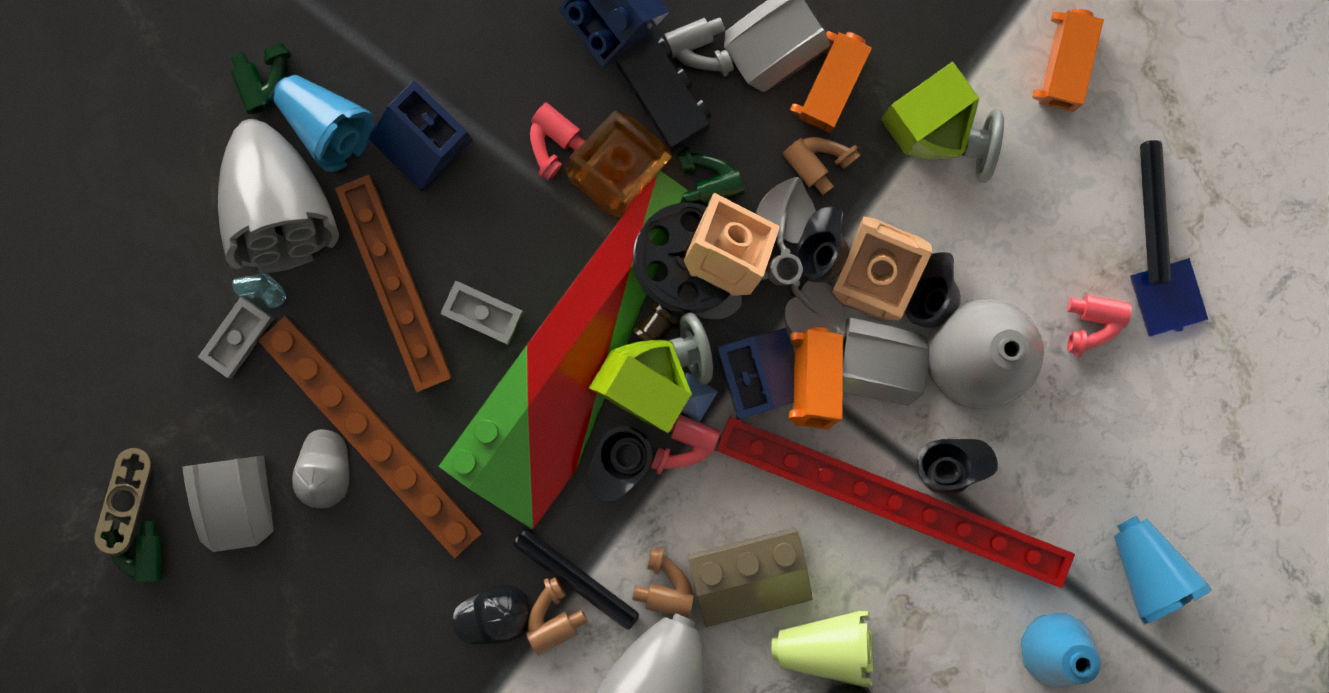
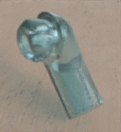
M268 274L238 277L232 281L236 296L256 293L265 301L264 305L271 309H276L285 302L286 293L283 286Z

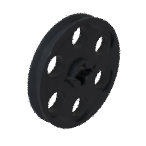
M677 203L664 207L654 213L641 228L633 247L634 272L642 289L660 306L683 314L688 312L696 314L711 310L724 302L730 295L729 292L715 287L698 276H691L684 258H680L688 250L695 232L686 231L682 227L681 216L693 215L700 223L707 208L695 203ZM654 228L663 230L667 235V244L663 246L654 245L648 237L649 231ZM650 264L661 265L666 272L665 280L660 282L651 280L647 275V266ZM681 285L693 287L697 295L696 300L692 303L683 302L678 296V287Z

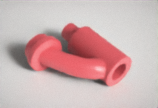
M547 102L537 110L531 120L530 141L540 167L537 176L550 181L560 170L562 163L558 161V157L555 154L549 157L545 143L546 135L564 150L571 147L579 155L584 152L589 143L579 136L581 130Z
M1085 295L1083 300L1070 297L1067 304V312L1080 314L1081 320L1105 324V326L1087 336L1085 330L1072 331L1067 342V352L1073 353L1075 357L1080 358L1085 350L1100 346L1114 339L1123 328L1127 327L1130 321L1131 303Z
M680 414L670 430L672 433L671 439L689 445L692 449L681 454L669 455L671 449L666 448L664 450L658 448L651 468L657 470V474L661 475L663 469L686 467L701 462L709 454L712 455L721 431Z

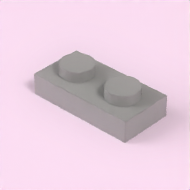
M455 280L440 314L509 345L524 311Z
M240 297L198 358L225 377L232 379L274 318L246 298Z

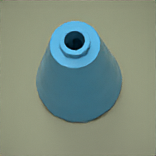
M298 75L285 77L275 86V104L315 162L324 171L335 172L348 166L345 162L352 154L359 157L364 152L375 130V123L371 120V117L374 116L366 108Z
M1135 516L1117 526L1120 533L1115 535L1114 538L1139 617L1144 625L1158 620L1184 607L1192 599L1196 601L1212 591L1205 579L1148 519L1140 522L1139 518Z
M1053 613L1039 616L1027 626L1021 638L1022 657L1025 668L1036 680L1051 687H1067L1085 684L1096 678L1100 671L1101 662L1093 636L1082 621L1066 613Z

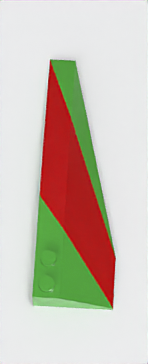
M660 170L656 172L438 466L468 489L532 530L578 468L605 400L604 397L589 389V386L610 351L627 345L647 296L637 280L633 267V247L637 235L654 213L669 205L684 203L685 201L683 193L688 192V190ZM654 228L649 231L648 237L654 245L663 246L667 244V235L663 230ZM659 264L647 266V275L651 280H653Z

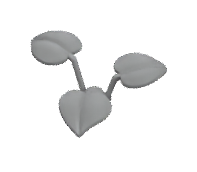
M794 177L772 188L763 197L756 210L757 215L780 226L776 243L781 255L769 261L766 272L761 280L769 278L772 283L779 286L791 284L792 293L796 297L790 299L785 305L784 318L788 329L792 333H804L807 329L813 327H824L829 329L831 333L843 334L844 339L846 331L845 313L842 303L832 293L833 287L827 282L816 283L808 280L800 291L798 286L800 285L799 279L803 272L802 263L798 257L790 254V249L786 248L784 240L792 244L799 243L809 218L816 212L801 178ZM683 285L678 293L679 298L686 303L694 302L697 297L696 291L690 285ZM729 295L717 307L706 312L696 313L695 315L715 320L729 317L741 307L742 297L741 295Z

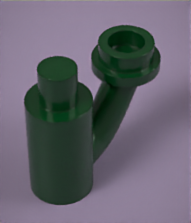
M275 44L264 50L265 64L272 65L268 81L265 85L261 80L256 65L248 62L244 52L231 56L235 67L231 74L247 114L261 113L272 106L271 102L274 100L275 86L284 77L285 61L292 56L290 50L286 49L285 44Z
M688 146L684 147L683 151L677 153L684 174L691 172V174L696 173L695 166L714 171L718 175L695 183L696 189L683 193L686 203H701L707 207L713 193L726 199L745 194L738 170H734L726 161L709 155L690 153Z
M156 520L140 521V535L134 536V560L126 552L119 556H111L117 567L129 577L134 578L136 582L162 580V535H156ZM113 528L111 534H104L103 539L108 542V548H114L116 542L124 540L119 535V528Z

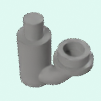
M720 17L709 22L702 18L664 34L665 41L672 52V57H676L684 65L701 70L720 71L723 77L728 76V72L734 70L727 50L721 52L719 50L714 51L715 58L701 56L692 51L714 42L713 36L725 31Z

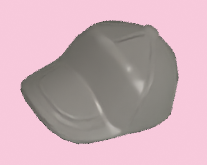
M315 430L307 436L293 470L292 483L296 496L305 505L312 508H330L338 504L347 493L349 486L348 449L344 438L334 431Z

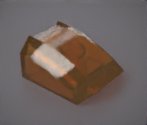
M615 110L570 156L565 172L572 185L579 188L603 208L606 214L621 217L673 156L663 142L633 117Z

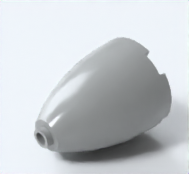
M257 119L242 121L234 129L226 146L218 184L219 227L227 263L236 270L243 266L258 267L259 273H272L289 270L314 261L312 253L319 251L325 246L333 248L339 238L334 216L319 182L298 151L275 129ZM276 226H281L283 236L275 231Z
M976 299L960 303L958 308L939 327L931 329L927 339L929 347L928 372L932 381L954 403L972 409L1000 407L1022 396L1036 381L1044 359L1043 340L1031 318L1019 308L995 299Z
M675 613L672 619L664 617L650 627L615 662L595 693H703V650L700 632L693 629L695 621Z

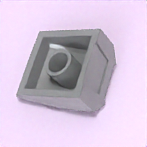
M767 0L725 31L724 48L747 84L762 92L770 90L828 53L831 47L825 30L821 27L804 0Z
M854 318L846 320L843 345V393L907 406L924 394L929 369V347L922 334Z
M264 456L182 467L188 503L200 542L212 552L257 546L273 532Z

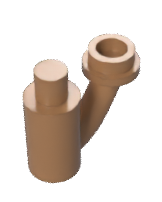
M819 137L800 138L782 153L809 188L814 185L822 196L834 186L825 176L829 171L814 153L822 152L838 157L834 163L837 166L840 164L843 169H846L861 156L857 151L858 147L856 145L848 148L837 142Z
M660 546V549L652 547L647 569L653 570L654 574H659V570L662 569L674 583L675 589L651 583L650 589L635 585L632 600L646 603L645 609L673 616L676 613L689 619L694 594L692 593V587L688 578L670 558L663 554L665 547Z
M556 577L551 580L549 578L544 580L546 587L541 592L529 615L528 632L526 634L533 650L538 656L578 635L577 628L588 623V619L582 609L571 615L565 611L544 623L545 613L552 600L557 605L561 603L560 599L566 597L565 591Z

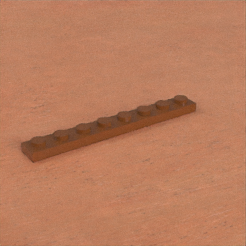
M284 316L258 340L454 559L484 533L288 316Z

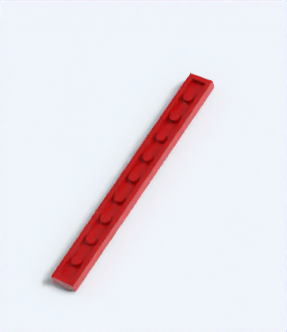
M730 416L716 448L717 452L1059 588H1063L1075 553Z

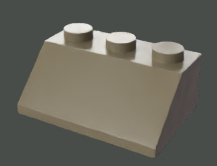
M795 528L688 555L706 627L813 600L808 569L799 534Z

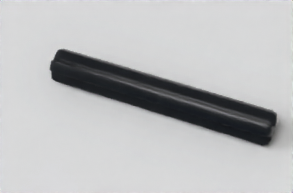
M1149 140L1140 145L1148 280L1150 284L1162 285L1171 281L1163 147L1161 141Z
M522 530L514 540L513 544L517 549L623 628L631 629L638 620L639 613L529 530Z

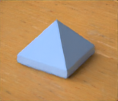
M686 373L685 377L692 395L684 406L682 413L700 422L718 391L707 384H699L691 374Z

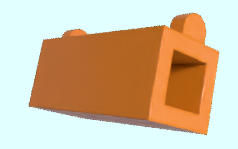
M1085 9L1068 10L1066 13H1052L1051 21L1057 23L1046 74L1042 90L1035 89L1032 96L1033 99L1039 101V104L1072 112L1084 105L1104 19L1093 17V12Z
M830 31L826 32L829 43L832 44L827 58L804 106L793 103L789 110L794 115L799 116L798 119L829 134L834 129L872 47L866 45L864 38L851 32H847L846 35L840 32L838 34Z
M813 327L807 329L804 333L793 332L790 334V342L795 344L793 410L789 411V420L793 421L795 426L829 430L842 420L843 334L831 333L829 329L824 327Z

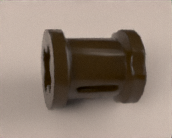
M655 302L652 306L653 311L640 327L635 326L632 332L643 341L662 340L672 327L677 328L680 322Z

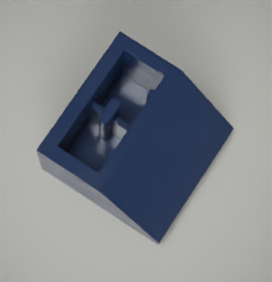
M565 0L558 8L602 67L609 65L649 35L670 12L661 0Z
M413 80L388 105L369 140L423 191L473 139L431 95Z
M787 328L753 336L716 348L738 420L794 403V351Z

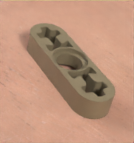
M127 449L120 453L115 462L94 536L98 549L108 556H119L125 553L132 543L152 471L150 458L141 449ZM134 457H138L140 465L144 466V469L136 470L132 481L134 484H140L139 489L129 484L117 485L119 479L127 482L129 471L123 466L124 463H131ZM121 492L131 493L135 497L134 506L126 512L116 511L113 508L112 502L117 494ZM109 515L119 520L130 519L129 525L120 523L118 532L124 540L122 543L116 542L114 548H108V542L103 539L104 534H111L115 525L113 520L107 521Z

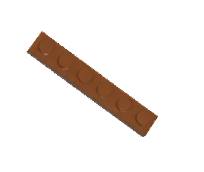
M368 174L336 187V193L416 392H422L453 379L372 176Z

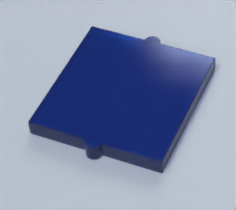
M1190 258L1170 264L1171 281L1167 284H1150L1148 270L1130 275L1148 337L1170 330L1180 332L1184 326L1208 320Z

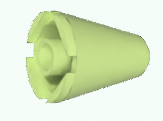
M860 610L780 630L778 638H772V659L779 660L780 668L857 686L871 687L873 680L866 678V673H873L872 630H867V624H864V620H871L869 610Z

